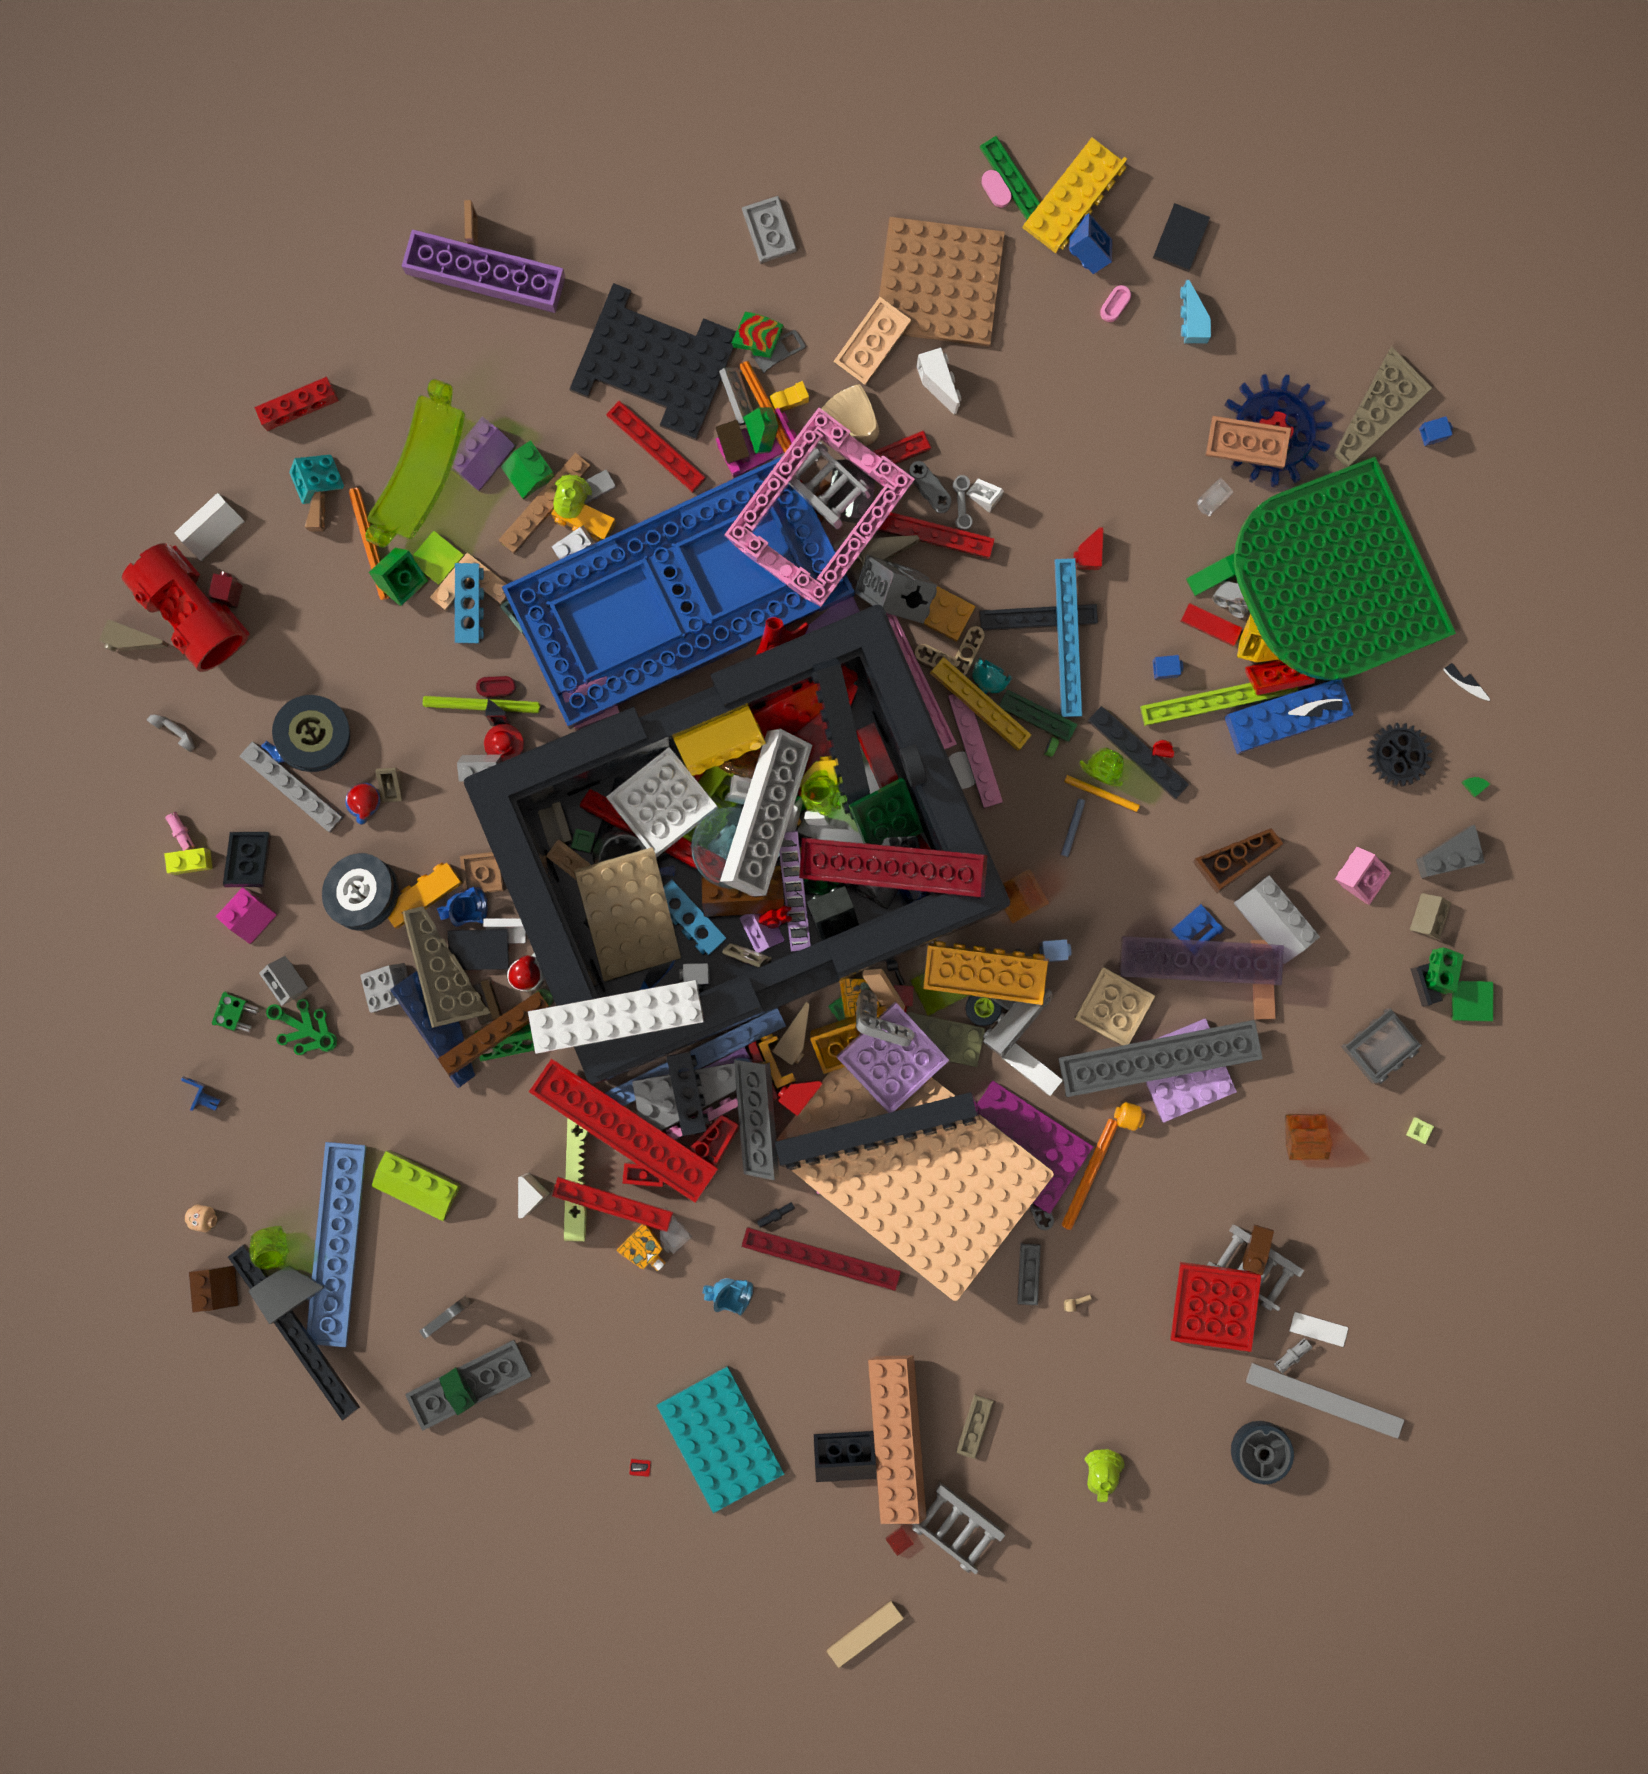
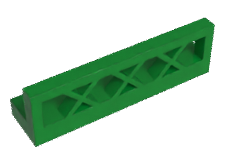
M530 1023L492 1048L494 1050L491 1053L481 1055L479 1057L480 1061L535 1051L533 1042L530 1045L522 1044L523 1040L529 1039L533 1041ZM504 1044L514 1045L510 1049L502 1048Z

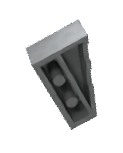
M1475 824L1468 826L1447 841L1417 858L1416 861L1421 878L1485 863Z

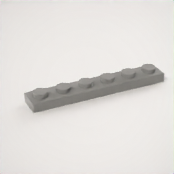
M253 741L240 755L245 762L329 833L343 819L342 816Z

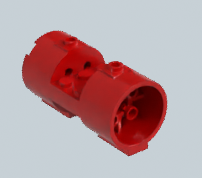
M160 543L152 546L140 554L141 558L134 565L130 563L124 570L122 581L133 593L136 601L148 612H161L162 617L174 628V633L171 637L173 645L187 657L199 672L209 671L230 658L241 646L245 645L250 633L226 605L221 606L220 603H211L196 585L200 577L199 572L176 545L172 547L166 543Z

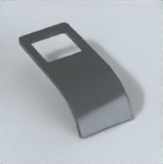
M792 330L779 338L771 358L752 356L762 372L765 373L776 363L804 349L805 344L796 330ZM794 335L801 347L788 352L781 340Z

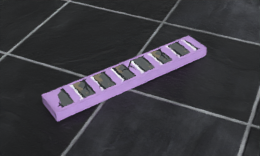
M798 831L785 832L779 853L785 904L792 908L787 913V916L792 917V920L788 922L791 951H799L811 946L804 881L802 878H799L801 854Z

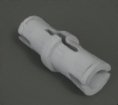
M1303 1338L1295 1347L1289 1348L1286 1351L1287 1353L1274 1365L1283 1374L1294 1363L1300 1362L1299 1359L1313 1347Z

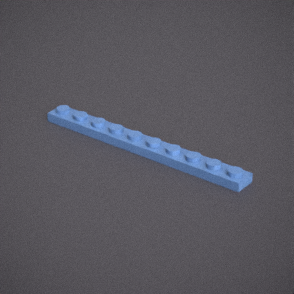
M778 1008L691 1050V1055L695 1054L697 1066L694 1067V1070L700 1069L785 1027L786 1025ZM668 1063L662 1064L604 1094L625 1106L635 1101L632 1081L670 1074ZM681 1068L679 1070V1072L689 1071V1069L687 1068Z

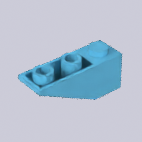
M1186 280L1180 290V298L1184 302L1180 312L1181 318H1184V325L1181 326V337H1184V343H1208L1211 338L1210 316L1190 280Z

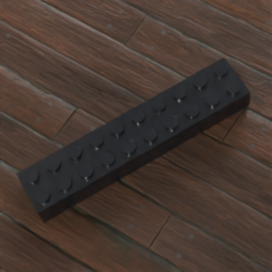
M972 1092L776 1141L775 1145L780 1166L789 1170L801 1168V1164L804 1163L810 1166L821 1163L820 1159L825 1158L828 1161L840 1158L839 1155L844 1153L848 1156L859 1153L860 1149L864 1148L867 1151L879 1148L878 1145L883 1143L886 1146L897 1144L899 1139L904 1138V1140L910 1141L917 1139L919 1134L930 1136L937 1134L939 1129L950 1131L957 1129L956 1125L959 1124L970 1126L976 1124V1120L980 1119L975 1097Z

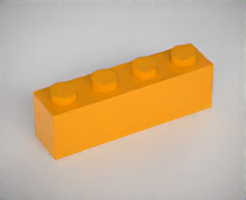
M442 862L433 868L434 872L430 875L424 874L417 879V884L412 887L409 885L400 891L401 895L398 897L397 904L388 917L394 928L399 929L405 925L403 911L424 907L426 910L463 884L449 863L444 864Z

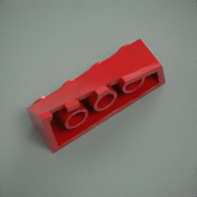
M721 1115L689 1150L717 1168L740 1125L730 1118Z

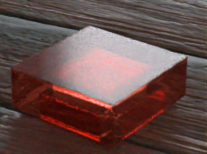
M902 1526L885 1538L897 1556L913 1545L912 1540Z

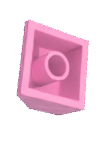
M1356 847L1335 879L1344 889L1370 905L1391 872L1375 854Z

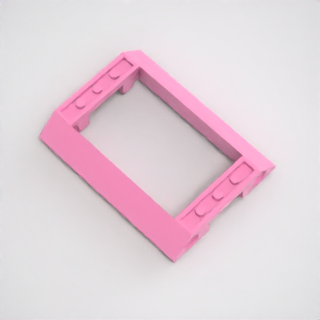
M818 408L725 533V536L741 552L796 593L821 607L915 479L885 456L880 458L850 435L851 431ZM822 440L884 486V488L815 580L810 576L809 572L802 567H796L768 546L766 540L760 536L757 537L753 532Z

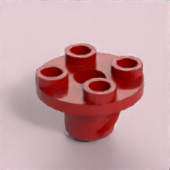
M499 724L487 732L484 739V748L487 755H501L503 762L522 754L524 740L521 733L514 726Z

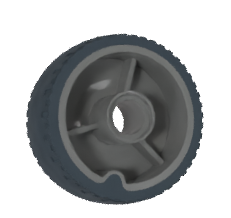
M1266 1421L1249 1422L1237 1431L1231 1443V1457L1236 1469L1246 1479L1254 1483L1263 1485L1276 1483L1282 1480L1292 1468L1294 1461L1292 1443L1287 1434L1275 1424ZM1267 1449L1268 1454L1266 1457L1260 1458V1451Z

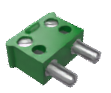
M225 991L222 993L211 1023L213 1026L219 1025L233 1031L240 1029L249 1033L251 1031L249 1029L252 1027L240 1022L243 1012L246 1010L256 1014L258 1011L255 1010H259V1008L247 1004L248 1000L236 997ZM236 1001L240 1002L238 1007L235 1005ZM230 1019L233 1021L231 1026L228 1024Z

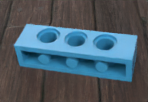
M455 563V643H480V639L484 638V628L480 627V619H484V608H480V600H484V588H480V580H484V568H480L478 563ZM467 578H472L475 581V586L472 589H467L464 585ZM469 597L475 601L472 609H467L464 605L465 599ZM468 617L473 618L475 621L472 629H468L464 625V621Z
M671 879L663 888L672 923L674 925L679 923L683 928L681 932L688 940L692 938L697 943L695 947L702 955L706 953L709 956L726 940V937L707 917H704L703 912ZM678 899L681 902L680 908L676 910L671 909L669 906L670 901ZM692 914L695 918L692 924L684 923V915ZM701 928L708 931V936L705 939H700L696 935L697 931Z

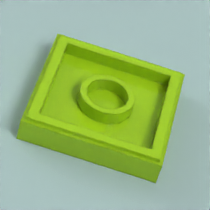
M435 531L429 535L413 555L422 572L439 586L455 568V563H459L464 557L460 551Z

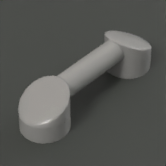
M965 475L958 476L953 482V489L957 493L958 518L955 521V525L960 530H967L972 525L971 516L966 514L965 491L970 486V480Z
M150 715L147 721L158 729H161L164 725L181 737L178 744L189 752L194 750L195 744L191 736L170 719L160 715Z

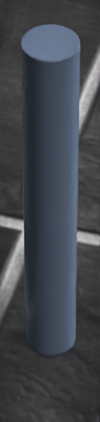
M1078 799L1062 849V856L1069 857L1086 802L1085 800Z

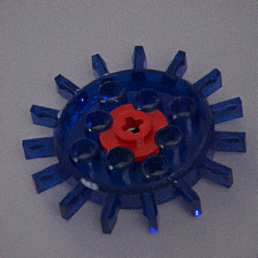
M1263 374L1260 377L1262 391L1253 394L1249 386L1244 382L1239 389L1247 401L1241 406L1235 401L1227 399L1224 404L1228 409L1237 413L1236 420L1244 421V419L1249 418L1255 423L1291 428L1288 443L1290 449L1287 451L1284 468L1249 463L1254 467L1250 474L1249 482L1253 483L1258 478L1260 470L1271 472V486L1276 487L1279 483V472L1288 470L1293 482L1298 483L1301 478L1296 465L1303 461L1310 469L1315 471L1319 464L1309 456V452L1312 448L1325 452L1330 448V444L1316 440L1317 431L1330 429L1332 422H1316L1314 412L1321 410L1326 403L1322 400L1309 406L1303 400L1311 386L1308 383L1300 389L1299 394H1295L1287 390L1290 375L1286 374L1283 377L1280 389H1270L1268 377L1266 374ZM1278 400H1284L1287 404V407H1280L1278 405ZM1261 410H1268L1270 417H1264L1261 414ZM1292 416L1296 419L1297 423L1292 425L1288 422L1287 418ZM1303 433L1306 436V441H1300L1297 434ZM1234 461L1231 468L1234 470L1240 467L1243 462Z

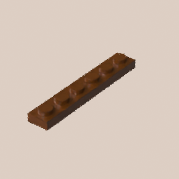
M538 991L439 1057L438 1061L450 1077L529 1024V1011L550 1007Z

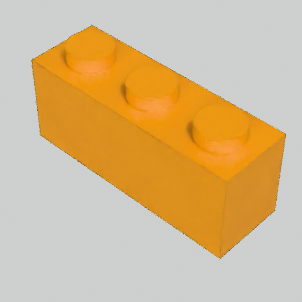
M585 504L580 514L575 518H563L555 510L551 514L553 519H555V523L563 527L568 525L572 527V531L584 525L596 543L610 537L616 525L614 518Z

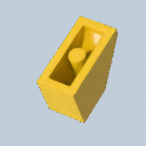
M831 756L820 757V761H816L802 777L800 787L838 784V778H836L833 766H836L835 760H832Z

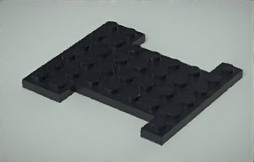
M613 283L569 388L570 391L588 398L595 381L649 401L666 408L660 422V427L696 441L722 379L719 371L727 367L734 350L732 341L736 331L703 318L696 336L626 309L632 291Z

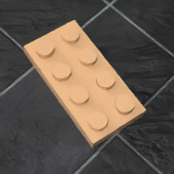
M879 297L834 362L866 385L912 320Z

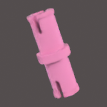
M174 812L173 815L172 813L167 815L165 819L173 831L172 835L174 838H177L183 851L194 849L195 845L187 833L188 829L182 824L178 813Z

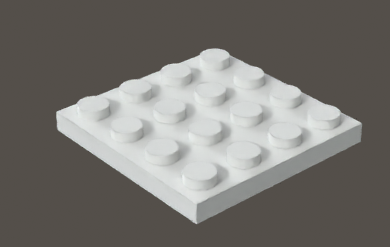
M670 747L606 797L647 849L651 847L654 849L656 857L718 809Z

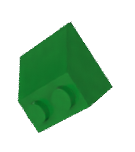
M531 440L515 450L501 466L522 499H525L549 483L554 477L552 470Z
M396 547L369 571L378 588L400 606L428 581L410 551Z

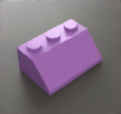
M481 417L445 463L448 468L476 490L480 491L516 446L498 428Z

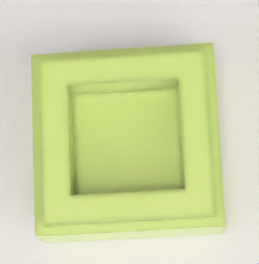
M1414 1117L1406 1136L1426 1144L1434 1126Z

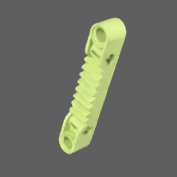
M567 1118L566 1179L585 1184V1181L580 1179L585 1176V1173L580 1170L586 1167V1165L581 1164V1161L586 1159V1157L581 1156V1153L586 1152V1149L582 1148L581 1145L586 1144V1141L583 1139L586 1138L589 1132L583 1129V1132L577 1136V1133L573 1132V1129L577 1128V1124ZM565 1201L564 1241H585L587 1216L585 1206ZM575 1206L581 1211L577 1216H575L574 1212H571V1209Z

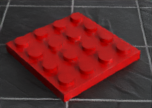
M1180 1262L1170 1341L1251 1352L1261 1275L1245 1270Z

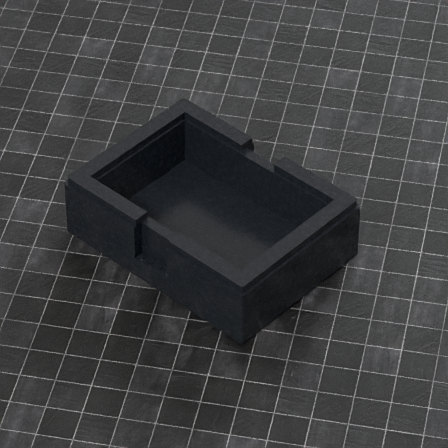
M881 605L869 607L710 674L713 687L647 715L639 717L634 707L464 779L466 791L556 1006L639 991L650 968L607 981L603 980L590 929L583 923L586 920V914L577 881L546 857L551 849L549 848L538 811L552 807V804L560 802L572 840L575 830L580 829L595 833V843L602 819L580 808V803L589 789L607 797L611 793L616 777L627 781L668 747L686 767L673 738L749 706L750 710L753 708L758 710L765 706V702L792 689L796 691L802 688V684L808 681L812 683L811 672H814L812 664L837 658L841 665L857 673L856 686L858 690L851 705L855 728L858 730L866 725L875 723L898 779L902 778L905 780L924 831L920 835L931 850L988 855L984 897L897 888L898 891L890 907L884 908L876 904L873 899L866 898L856 892L858 884L847 883L846 890L854 906L859 926L823 941L817 931L807 903L815 895L805 894L811 946L799 951H791L788 922H785L778 927L784 941L760 952V954L772 958L769 964L760 968L722 953L723 949L730 943L755 951L739 919L744 915L707 917L726 937V940L709 956L706 953L702 955L695 947L697 943L692 938L688 940L681 932L683 928L679 923L677 925L673 924L681 958L675 960L673 967L653 988L683 983L680 981V969H683V964L708 963L710 985H702V989H698L704 1022L574 1047L586 1078L590 1083H600L613 1079L838 983L843 979L859 974L864 970L873 968L995 916L1010 905L1008 894L885 610ZM915 744L925 768L927 782L911 787L903 767L900 749ZM762 746L757 750L748 751L738 758L725 761L722 766L736 776L752 779ZM827 785L819 786L812 805L806 801V808L800 812L799 816L801 822L806 811H819ZM744 804L737 806L726 822L727 825L730 826L733 823L736 827L738 826ZM612 825L611 831L622 829ZM719 833L714 840L717 841L721 834ZM572 842L566 845L571 848ZM593 847L591 853L572 849L590 865L594 864ZM668 853L656 857L663 887L672 879L703 912L701 871ZM780 855L775 866H781ZM783 887L784 906H786V904H785V896H784V887ZM673 899L670 901L669 906L671 909L676 910L680 908L681 902L678 899ZM686 914L683 917V921L686 924H692L695 920L692 914ZM701 928L697 931L696 935L700 939H705L708 936V931Z

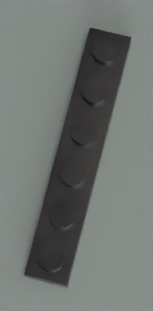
M1102 706L1088 720L1095 729L1174 800L1189 785L1158 756L1153 755V752Z

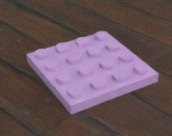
M896 1002L884 1011L878 1019L911 1029L915 1036L909 1046H901L861 1033L836 1056L888 1113L894 1112L949 1061Z
M1202 1019L1159 1038L1209 1029V1025L1206 1019ZM1226 1066L1146 1082L1163 1123L1236 1093Z

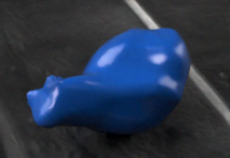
M267 740L261 745L262 748L270 753L275 761L279 763L285 762L279 755L275 745Z

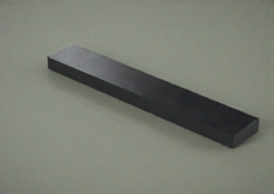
M1097 604L1077 605L1078 626L1098 624ZM1056 606L979 611L980 628L983 631L1057 627Z

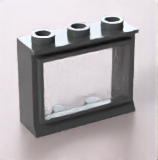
M1385 1009L1381 1017L1372 1020L1369 1023L1370 1026L1364 1031L1358 1032L1354 1036L1355 1038L1348 1044L1341 1046L1371 1083L1381 1084L1389 1077L1388 1073L1392 1070L1397 1071L1404 1065L1403 1061L1408 1057L1411 1059L1418 1054V1049L1422 1046L1392 1009Z

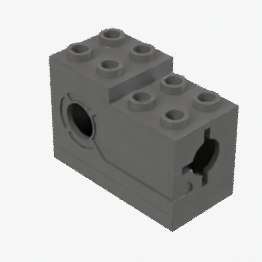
M867 555L854 592L873 606L881 605L885 613L924 624L925 619L930 613L931 601L936 596L937 585L931 582L929 577L914 568Z

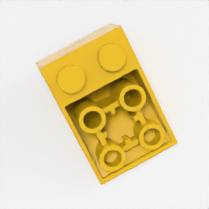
M1250 614L1239 640L1237 658L1253 662L1280 660L1261 637Z

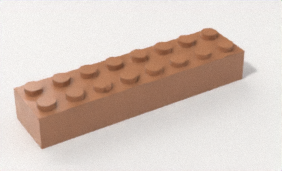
M914 1355L875 1356L868 1360L880 1522L881 1524H920L926 1519Z

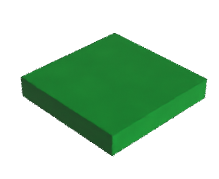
M1459 981L1457 992L1452 993V1021H1493V982Z

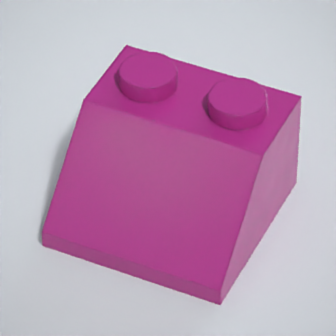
M242 887L216 915V918L229 930L251 944L277 914L252 891Z

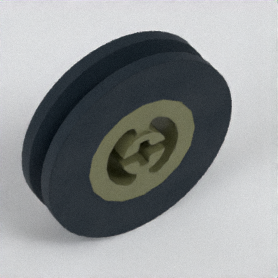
M304 695L290 700L278 711L272 726V737L279 755L288 765L305 772H319L331 768L343 758L350 743V728L344 712L336 703L322 696ZM305 723L309 724V727L311 731L315 734V737L318 742L321 739V734L325 733V737L321 742L314 745V740L312 736L308 733V730L304 725ZM303 725L301 734H298L300 727Z

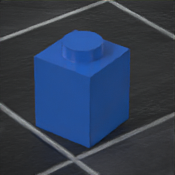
M1447 416L1425 422L1419 427L1424 446L1445 441L1452 436L1453 427L1451 422H1448Z
M1179 655L1155 657L1152 660L1154 680L1178 678L1181 672H1183V661L1179 660Z

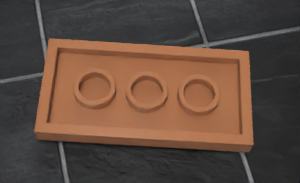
M1212 416L1205 456L1284 468L1291 428Z

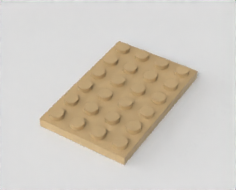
M652 847L574 870L604 981L681 958L655 852Z

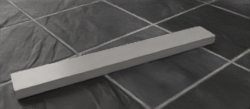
M1254 1363L1251 1364L1245 1381L1251 1385L1397 1439L1404 1423V1419Z

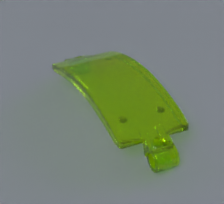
M432 379L428 384L427 391L430 398L422 395L418 397L408 437L399 462L386 488L367 518L368 522L375 525L367 529L365 534L366 540L379 547H386L396 534L409 539L416 535L437 502L450 474L462 434L465 413L451 406L453 394L451 384L438 379Z

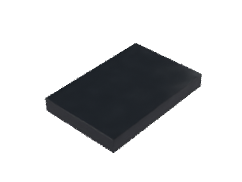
M1174 203L1153 258L1189 272L1210 217Z
M230 832L223 878L224 887L265 886L271 838L270 832Z
M508 929L448 930V949L454 954L463 970L509 969Z

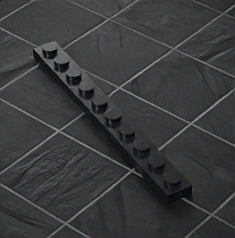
M246 1244L240 1246L228 1256L250 1289L269 1277ZM290 1311L274 1323L340 1419L342 1421L347 1419L360 1406L293 1311Z

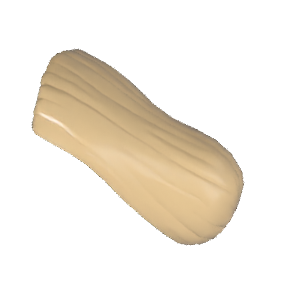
M860 384L837 393L822 407L824 412L851 431L850 435L864 446L870 445L877 440L879 425L869 398Z

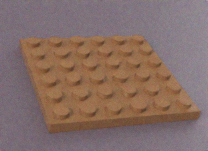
M889 217L879 297L912 320L903 332V336L990 347L1004 231Z

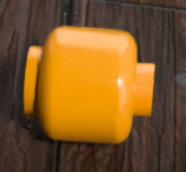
M1125 1102L1121 1107L1116 1108L1114 1118L1117 1119L1119 1127L1135 1131L1143 1126L1145 1113L1140 1106Z

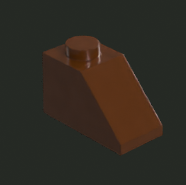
M1254 1224L1243 1257L1244 1270L1263 1275L1269 1257L1274 1230Z

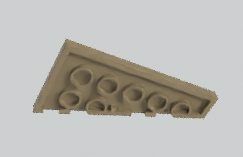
M1392 346L1333 454L1345 467H1349L1432 389Z
M424 907L403 911L402 914L432 1028L490 1014L489 1009L481 1001L480 995L474 990L468 976L454 954L446 946L447 943L436 930L435 924Z

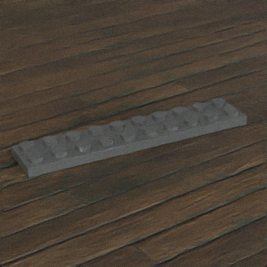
M1255 1020L1060 1057L1058 1059L1066 1097L1261 1060L1263 1057Z

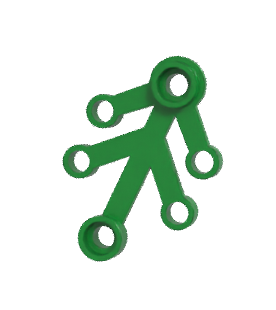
M300 999L297 1002V1008L300 1010L303 1023L284 1013L280 1005L273 1004L267 1008L266 1015L269 1019H280L299 1030L289 1034H279L276 1038L279 1045H287L291 1041L305 1037H311L316 1040L307 1044H296L294 1046V1053L296 1055H304L307 1051L318 1048L329 1052L337 1046L336 1036L328 1030L326 1023L327 1012L324 1009H317L314 1012V1018L318 1020L320 1033L313 1029L308 1010L310 1007L308 1000ZM302 1001L306 1002V1007L304 1009L300 1007V1003ZM274 1009L279 1010L278 1016L273 1015ZM319 1011H322L324 1014L322 1018L317 1016ZM281 1036L286 1037L285 1043L280 1042ZM326 1038H329L331 1040V1043L328 1046L324 1043ZM300 1045L303 1047L302 1053H299L297 1051V1048Z

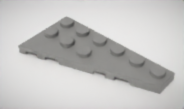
M734 1063L695 1070V1075H700L702 1086H699L698 1089L699 1094L704 1095L706 1106L737 1090ZM690 1071L679 1072L681 1078H688ZM670 1074L632 1081L637 1112L640 1118L660 1131L679 1121ZM687 1087L683 1090V1095L686 1098H691L694 1096V1090ZM690 1107L687 1110V1115L689 1116L698 1110Z

